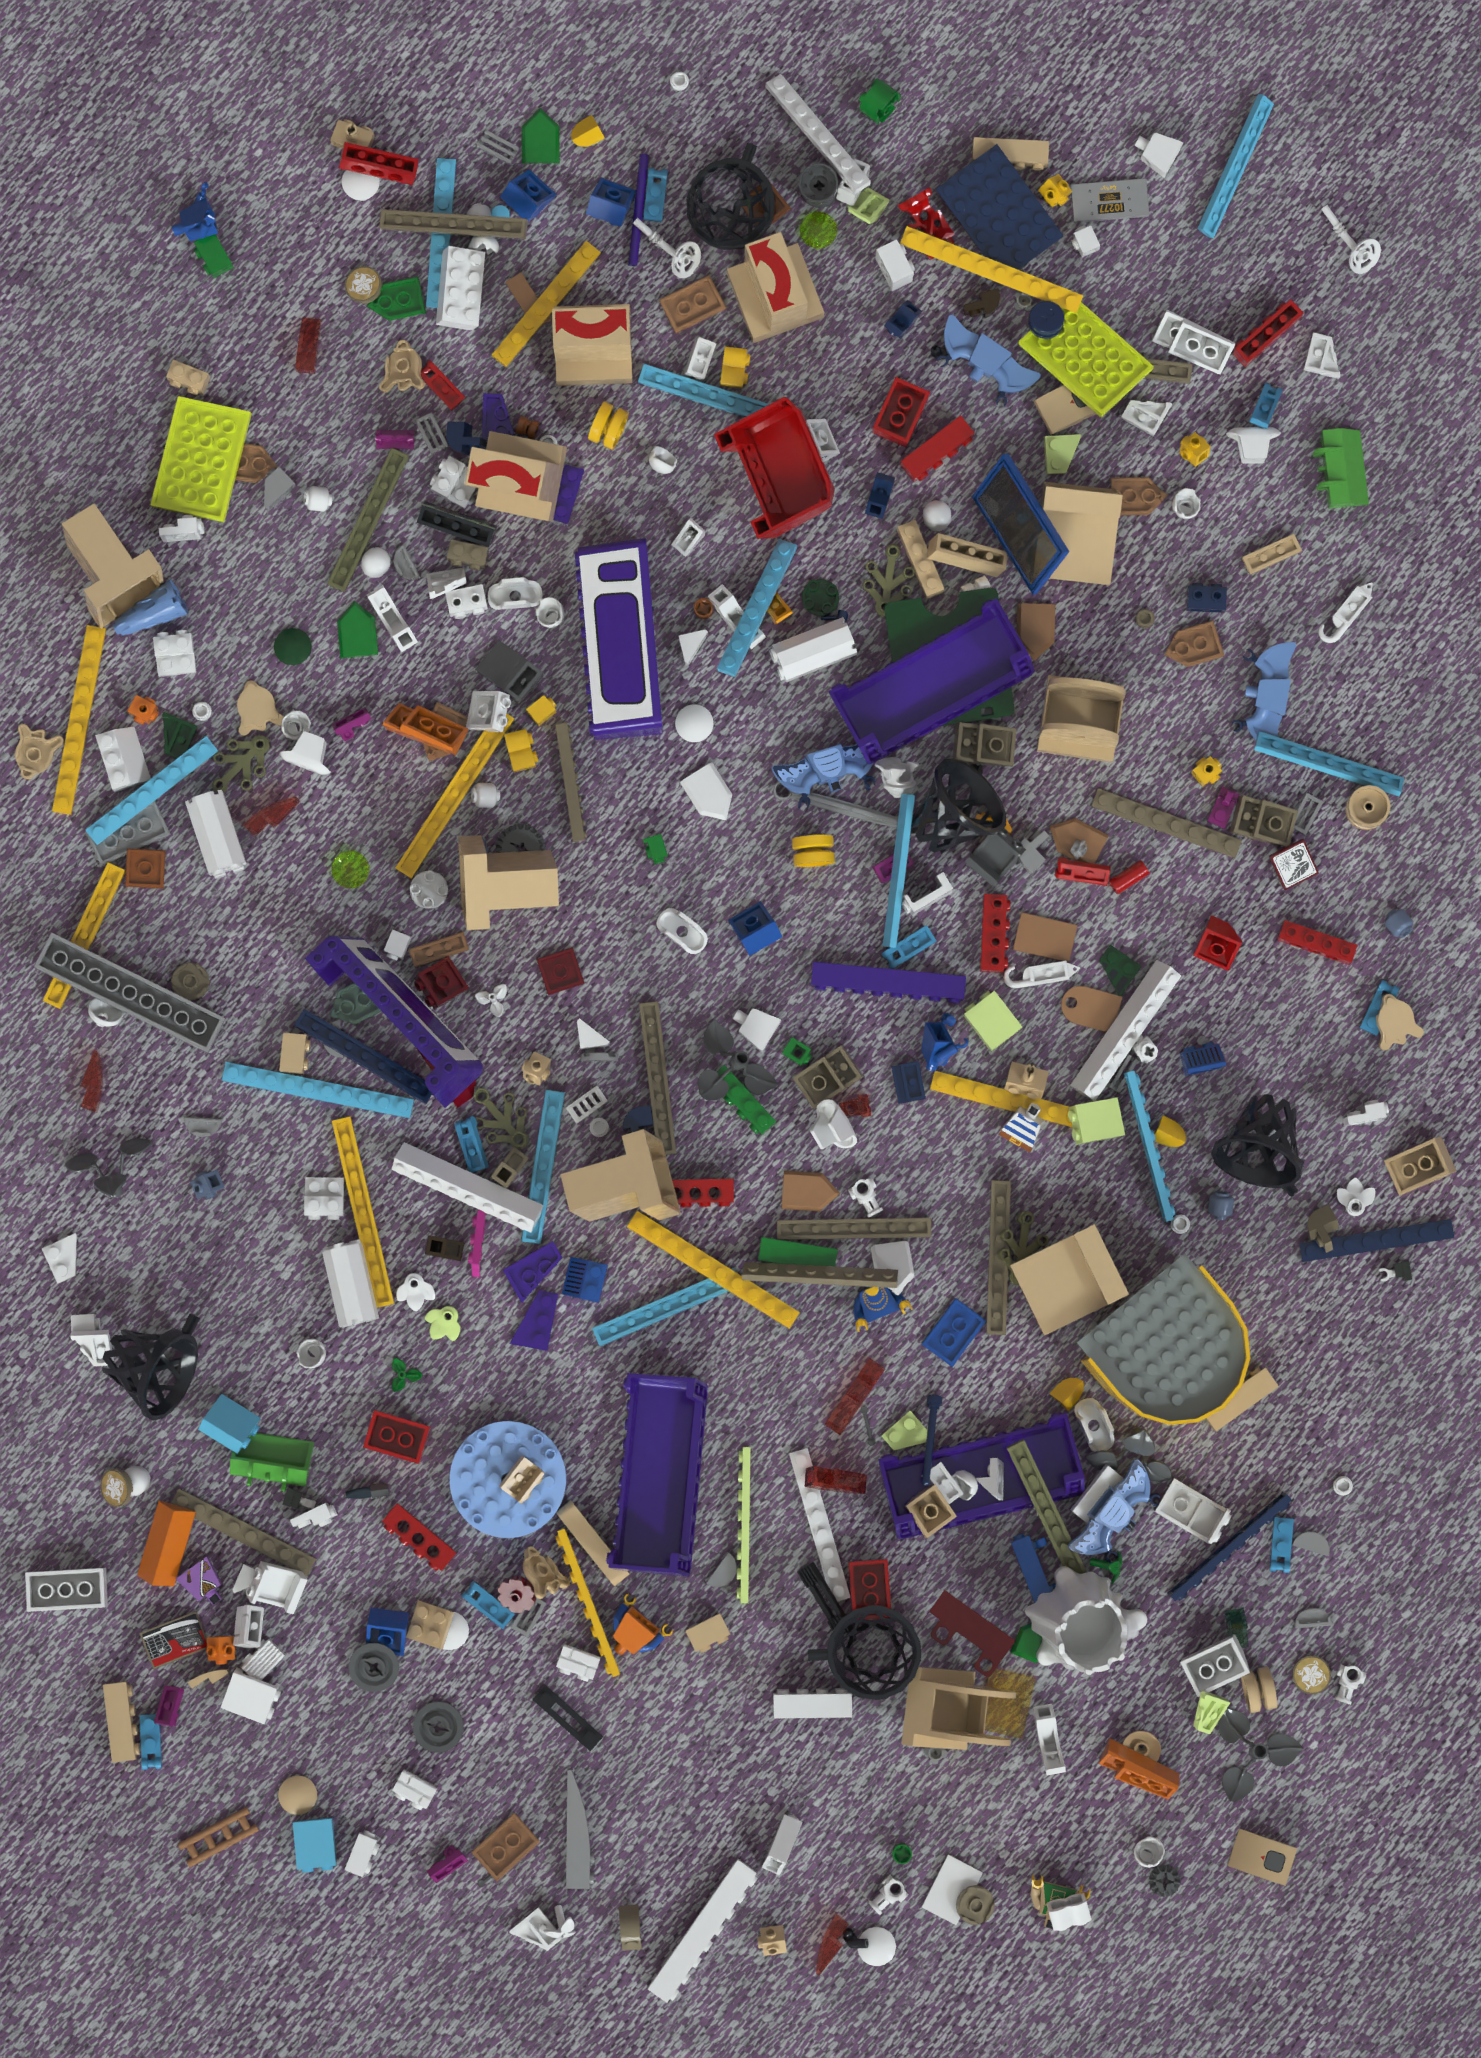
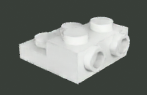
M449 456L447 460L445 458L442 460L439 469H441L439 475L433 476L430 482L432 486L431 491L465 509L477 487L464 485L468 467Z
M183 515L182 518L177 519L178 526L176 527L174 524L163 525V528H159V536L163 542L201 539V534H204V523L201 519L193 517V515Z
M187 630L176 631V635L162 632L157 633V637H153L158 677L197 673L193 636L191 633H188Z
M473 691L466 728L469 730L503 732L504 727L507 725V708L511 705L510 695L501 691Z
M1378 1100L1367 1101L1360 1108V1111L1347 1114V1117L1343 1119L1344 1126L1382 1120L1389 1113L1387 1102L1379 1103Z
M305 1177L304 1216H308V1220H320V1216H328V1220H339V1216H344V1178Z
M324 1503L291 1519L290 1522L293 1527L298 1526L299 1529L311 1524L310 1520H312L314 1526L319 1525L323 1527L332 1522L331 1518L338 1514L333 1505L329 1506L328 1503Z

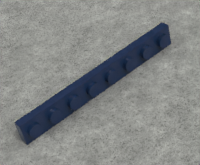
M303 1009L295 1022L294 1027L422 1103L427 1104L432 1096V1092L427 1088L424 1079L306 1009Z
M1451 1219L1330 1238L1333 1250L1327 1253L1323 1247L1320 1248L1317 1241L1299 1243L1302 1262L1451 1239L1454 1238Z
M1282 1492L1168 1591L1167 1594L1171 1599L1176 1602L1185 1598L1188 1594L1187 1591L1192 1587H1197L1205 1575L1212 1574L1220 1562H1226L1231 1557V1553L1235 1549H1241L1250 1536H1256L1265 1523H1271L1275 1519L1274 1515L1279 1511L1286 1510L1290 1505L1289 1502L1292 1501L1289 1495Z

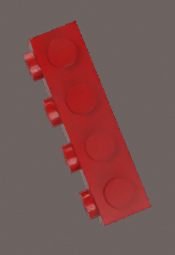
M1292 300L1280 304L1273 316L1269 314L1262 321L1263 324L1259 328L1255 327L1248 333L1249 337L1247 339H1241L1235 344L1233 355L1245 368L1302 318L1303 311Z
M960 415L901 460L900 466L913 482L917 480L922 481L929 475L927 472L942 466L944 459L955 456L959 452L957 449L961 446L966 447L973 442L972 438L975 433Z
M983 895L980 972L1003 973L1004 968H1008V957H1005V949L1009 948V938H1005L1006 930H1009L1010 919H1006V913L1010 911L1011 901L1007 900V895Z

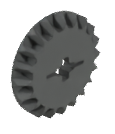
M515 824L506 828L498 837L496 853L517 852L518 849L511 844L520 846L522 843L526 851L546 850L543 836L538 830L526 824Z
M376 1642L366 1643L355 1650L349 1660L351 1679L358 1687L366 1691L378 1692L387 1689L395 1682L399 1673V1660L390 1647ZM369 1663H378L377 1667L379 1670H370L371 1665Z
M431 1702L423 1706L413 1721V1733L416 1741L421 1747L430 1752L441 1753L452 1749L458 1744L463 1734V1719L459 1711L446 1702ZM440 1721L442 1722L441 1726L449 1731L439 1730L437 1733L435 1728L427 1723L437 1724Z

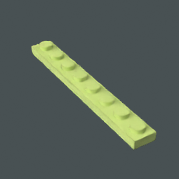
M743 1447V1451H739V1463H742V1470L738 1472V1482H742V1490H738V1502H742V1509H738V1521H742V1529H738V1541H741V1548H737V1560H741V1568H737V1580H741V1587H737V1599H740V1603H748L751 1447Z

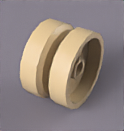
M1367 785L1358 788L1350 795L1346 802L1345 812L1347 819L1353 826L1361 830H1371L1386 820L1390 813L1391 805L1389 797L1382 789L1377 786ZM1368 804V807H1371V810H1367L1365 808V805Z
M1268 1666L1257 1669V1681L1252 1670H1250L1249 1674L1241 1677L1245 1701L1250 1714L1261 1711V1699L1267 1710L1277 1708L1275 1684Z

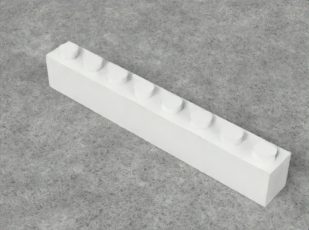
M1158 960L1155 961L1070 1085L1081 1095L1094 1102L1096 1101L1180 979L1181 975L1165 963Z
M405 1142L394 1158L392 1170L493 1215L504 1222L513 1224L522 1230L531 1233L541 1216L542 1204Z
M740 1859L735 1861L649 1985V1991L666 2003L669 1999L672 2001L679 1993L677 1990L678 1986L681 1983L683 1985L690 1977V1974H688L692 1967L696 1968L700 1963L701 1958L699 1956L703 1950L705 1952L709 1950L713 1944L710 1941L712 1937L720 1934L724 1928L722 1925L726 1918L729 1920L734 1914L735 1910L733 1907L737 1902L741 1903L745 1898L746 1893L744 1891L748 1886L752 1887L758 1879L755 1876L757 1871Z

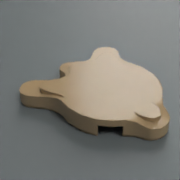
M400 340L390 357L387 356L385 361V377L379 385V389L382 392H389L396 384H398V389L402 392L411 386L416 389H423L425 387V382L421 377L422 360L419 354L411 348L408 341Z
M250 680L245 683L244 690L237 701L238 712L241 716L239 733L242 736H246L253 729L265 731L268 721L281 726L284 716L276 710L273 695L267 689L257 685L255 681Z
M21 724L18 727L20 741L15 750V759L21 770V776L26 780H30L34 775L48 769L52 763L54 752L65 741L59 735L47 740L45 739L46 732L43 729L32 731L26 724Z
M1391 994L1384 995L1380 1006L1381 1009L1378 1015H1376L1377 1027L1381 1034L1379 1048L1381 1050H1388L1393 1043L1403 1045L1406 1043L1407 1034L1417 1038L1422 1037L1424 1030L1415 1023L1411 1007Z
M530 1546L524 1551L523 1571L534 1587L535 1596L538 1599H542L546 1596L547 1590L551 1594H555L559 1587L566 1589L570 1585L569 1579L559 1572L549 1556L544 1558L539 1555L541 1552Z

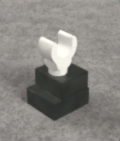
M1409 1261L1393 1264L1392 1270L1386 1268L1378 1270L1379 1272L1385 1271L1387 1273L1386 1278L1380 1279L1382 1282L1387 1281L1391 1277H1403V1281L1412 1280Z
M288 1487L282 1505L298 1509L300 1504L314 1509L316 1501L303 1498V1492Z

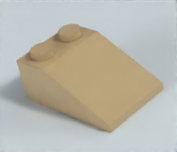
M1442 1137L1433 1138L1384 1160L1399 1196L1457 1172Z

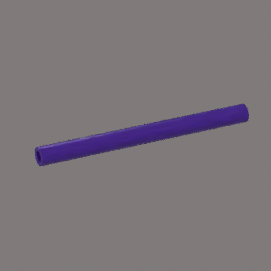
M640 154L633 222L637 218L642 221L649 162L648 154ZM633 223L628 266L637 267L641 230Z

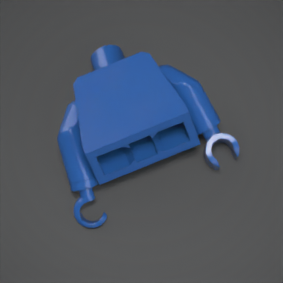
M207 182L202 184L201 192H198L194 203L180 211L181 222L172 225L175 236L186 233L188 239L194 241L218 233L215 213L205 195L206 188H209Z
M944 1013L940 1022H925L921 1052L927 1062L926 1069L930 1071H936L938 1066H945L949 1057L959 1052V1048H965L969 1044L967 1038H964L966 1042L963 1045L960 1043L954 1044L945 1027V1024L951 1027L956 1022V1019L950 1013Z

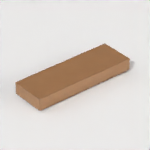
M521 272L505 283L526 314L538 298ZM550 316L545 320L541 327L551 321Z
M460 932L411 948L409 952L416 968L444 959L447 956L450 957L468 951L469 947L464 932Z

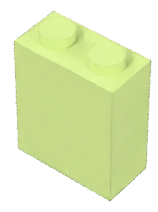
M987 991L980 997L982 1001L976 1005L973 1002L964 1009L966 1013L963 1016L992 1052L1021 1030L1022 1026L995 991L992 993Z
M1118 1097L1068 1107V1118L1072 1122V1137L1076 1145L1125 1135Z

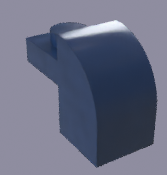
M907 300L900 306L895 315L886 322L884 327L887 328L891 335L901 339L923 311Z
M447 421V442L451 448L464 455L470 456L472 447L486 449L488 441L481 437H472L473 426L466 422Z
M877 472L865 514L883 519L895 477Z
M651 1106L637 1107L629 1111L623 1120V1130L631 1129L630 1133L639 1131L638 1128L653 1126Z

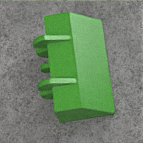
M1345 428L1322 430L1320 433L1321 448L1314 450L1313 457H1323L1324 467H1319L1318 471L1324 472L1325 482L1318 483L1317 490L1327 491L1328 508L1369 505L1360 430Z
M257 1433L255 1436L251 1435L249 1437L251 1441L246 1449L242 1448L238 1454L232 1451L230 1458L231 1475L248 1477L247 1486L252 1485L253 1478L262 1479L265 1482H281V1491L285 1492L287 1484L306 1486L314 1442Z

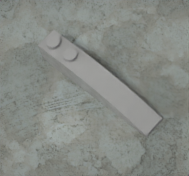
M568 1769L566 1889H590V1884H594V1872H590V1864H594V1853H590L589 1827L580 1789L572 1769Z

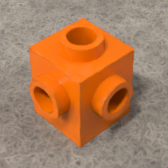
M136 695L127 710L134 717L133 720L141 725H144V723L150 725L151 721L154 722L159 714V711H157L158 707L155 705L156 701L147 696L142 698Z
M234 1636L207 1637L208 1661H216V1664H227V1660H235Z

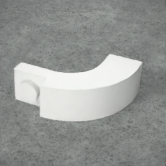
M722 584L708 595V598L724 621L735 631L744 611L734 596ZM758 629L750 645L751 649L766 638L760 629Z
M383 585L367 594L376 613L401 652L418 642Z
M1047 1704L1033 1707L1046 1775L1066 1772L1053 1705Z

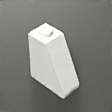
M793 1815L783 1816L762 1868L780 1875L787 1863L802 1822Z

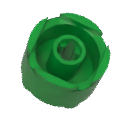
M877 78L872 83L870 90L860 96L859 102L861 104L859 110L879 125V121L883 123L896 109L894 104L896 101H900L901 94L885 81Z

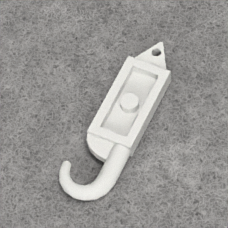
M1372 582L1360 587L1357 586L1334 614L1332 620L1337 630L1332 636L1328 637L1323 633L1324 624L1320 626L1319 636L1323 641L1333 643L1340 639L1373 598L1371 597Z
M1067 961L1031 966L1024 970L1023 980L1012 981L1009 978V973L1015 969V966H1011L1005 970L1003 979L1006 985L1011 988L1035 986L1070 980V977L1080 967L1069 964Z

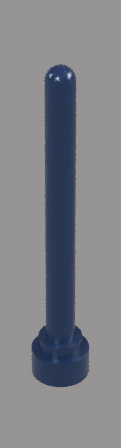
M939 1395L927 1396L926 1404L930 1411L922 1484L924 1486H928L930 1483L937 1410L942 1406V1397Z

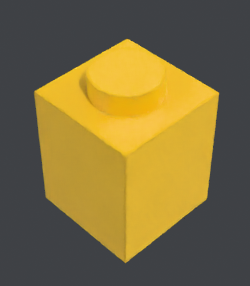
M543 695L529 706L526 711L539 727L557 713L555 709L557 705L550 697L547 699Z

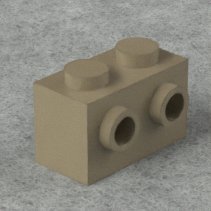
M451 540L447 560L453 566L461 567L465 565L469 566V569L485 570L489 549L484 546Z

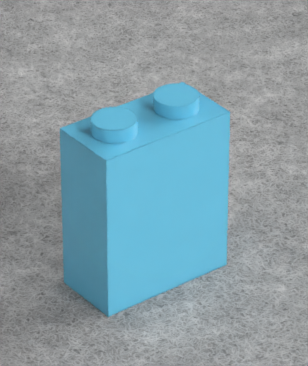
M221 1394L203 1418L198 1430L238 1454L242 1448L246 1449L251 1441L249 1437L257 1434L260 1429L258 1423L261 1418Z
M333 1817L294 1821L293 1833L297 1870L302 1869V1873L313 1872V1868L321 1867L322 1871L332 1870L333 1866L337 1865Z

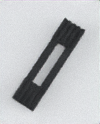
M812 1562L797 1571L806 1588L810 1589L833 1631L839 1620L846 1614L815 1563ZM815 1583H818L837 1616H834ZM852 1624L844 1629V1634L853 1630Z
M546 1685L532 1699L589 1751L603 1738L596 1729ZM555 1703L585 1728L580 1734L551 1709Z

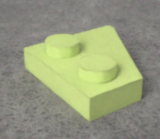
M1081 434L1043 437L1046 475L1066 474L1080 441Z
M909 1411L881 1436L893 1450H898L925 1443L927 1429Z
M1202 1690L1193 1726L1198 1731L1211 1734L1231 1702L1227 1698Z

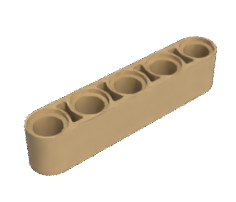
M571 1500L557 1510L556 1514L614 1586L630 1575L628 1571L608 1568L609 1564H607L606 1558L607 1553L611 1552L610 1548L599 1537L595 1529L588 1523Z

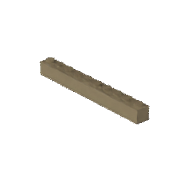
M567 722L555 724L572 838L573 842L585 841L587 837L586 830H583L585 821L581 817L583 808L579 804L581 802V795L578 796L580 788L579 784H576L578 775L574 771L576 762L572 758L574 756V749H571L570 745L573 744L572 737H569L571 729Z

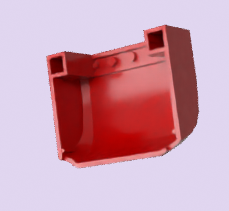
M783 397L714 434L721 452H738L764 514L750 521L757 539L776 538L831 507L835 487L802 409L788 398Z

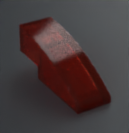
M302 318L295 370L298 373L315 374L321 319Z
M292 797L273 803L253 815L243 826L254 837L268 824L275 829L301 801L297 797Z
M94 1050L80 1085L82 1088L87 1089L81 1107L98 1113L103 1092V1066L100 1053Z
M812 1466L806 1468L804 1487L842 1493L866 1494L867 1475L836 1468L827 1469Z
M837 1913L830 1921L819 1946L816 1961V1974L820 1976L843 1946V1943L838 1938L847 1928L849 1922Z

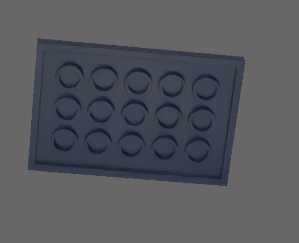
M998 144L936 188L937 193L982 255L1019 270L1064 237Z

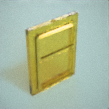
M995 1669L992 1675L988 1677L986 1687L1010 1690L1017 1693L1016 1698L988 1697L985 1731L1022 1739L1036 1678L1008 1672L1004 1669Z

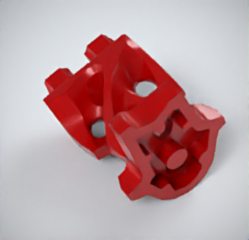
M930 187L898 205L901 211L908 213L910 220L913 222V224H908V227L918 229L923 233L954 244L951 236L955 235V233L946 222L941 211L935 212L929 204L928 197L932 195ZM922 211H926L927 213V219L925 221L921 220L920 214ZM936 219L939 220L940 227L934 225ZM926 255L929 260L934 259V257Z

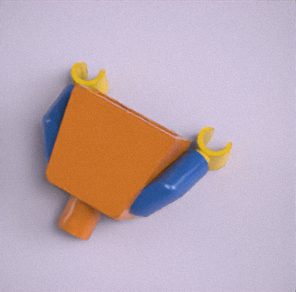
M629 1593L625 1595V1603L620 1605L613 1618V1630L615 1631L613 1638L618 1642L614 1650L619 1655H623L627 1650L632 1654H635L637 1651L643 1653L653 1650L664 1640L665 1636H670L673 1633V1630L668 1634L664 1632V1628L668 1624L663 1625L660 1630L632 1607L636 1597L633 1602H628L626 1598L629 1596Z

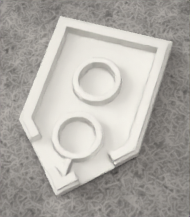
M712 762L680 782L700 815L721 820L727 819L732 793Z
M899 1241L873 1245L871 1253L874 1269L898 1270L897 1288L889 1289L896 1295H899L907 1283L915 1277L909 1242Z

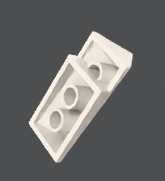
M1166 310L1152 340L1169 348L1168 353L1217 374H1221L1235 346L1234 342L1169 310Z

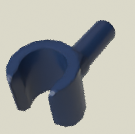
M838 610L837 616L825 615L821 616V620H837L843 617L845 619L844 622H846L848 613L844 610Z

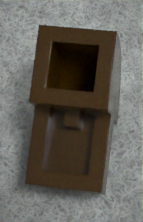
M999 288L981 292L979 296L980 301L964 304V315L976 317L981 314L980 312L984 313L985 318L993 315L1000 301Z
M428 1235L424 1254L461 1261L465 1242Z

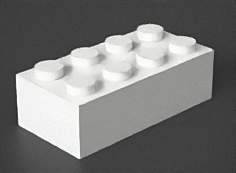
M448 246L443 250L436 325L465 330H474L479 326L485 252Z
M106 1568L25 1573L27 1612L108 1607Z
M826 1688L816 1689V1692H809L808 1689H797V1693H789V1689H777V1693H773L774 1718L852 1717V1693L844 1688H835V1692H828Z

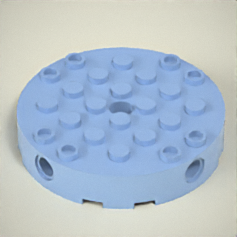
M495 1422L476 1430L461 1444L454 1456L450 1469V1490L459 1513L474 1528L494 1537H521L540 1529L556 1514L566 1491V1468L557 1446L542 1431L521 1422ZM523 1455L544 1471L545 1474L542 1481L531 1491L530 1497L521 1504L502 1490L499 1484Z

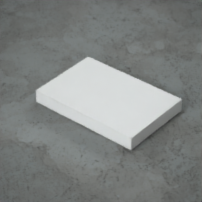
M1105 1464L1070 1510L1088 1524L1092 1518L1087 1514L1109 1486L1115 1489V1486L1124 1478Z
M948 1854L921 1907L957 1925L960 1919L956 1909L957 1898L967 1887L977 1885L983 1872Z

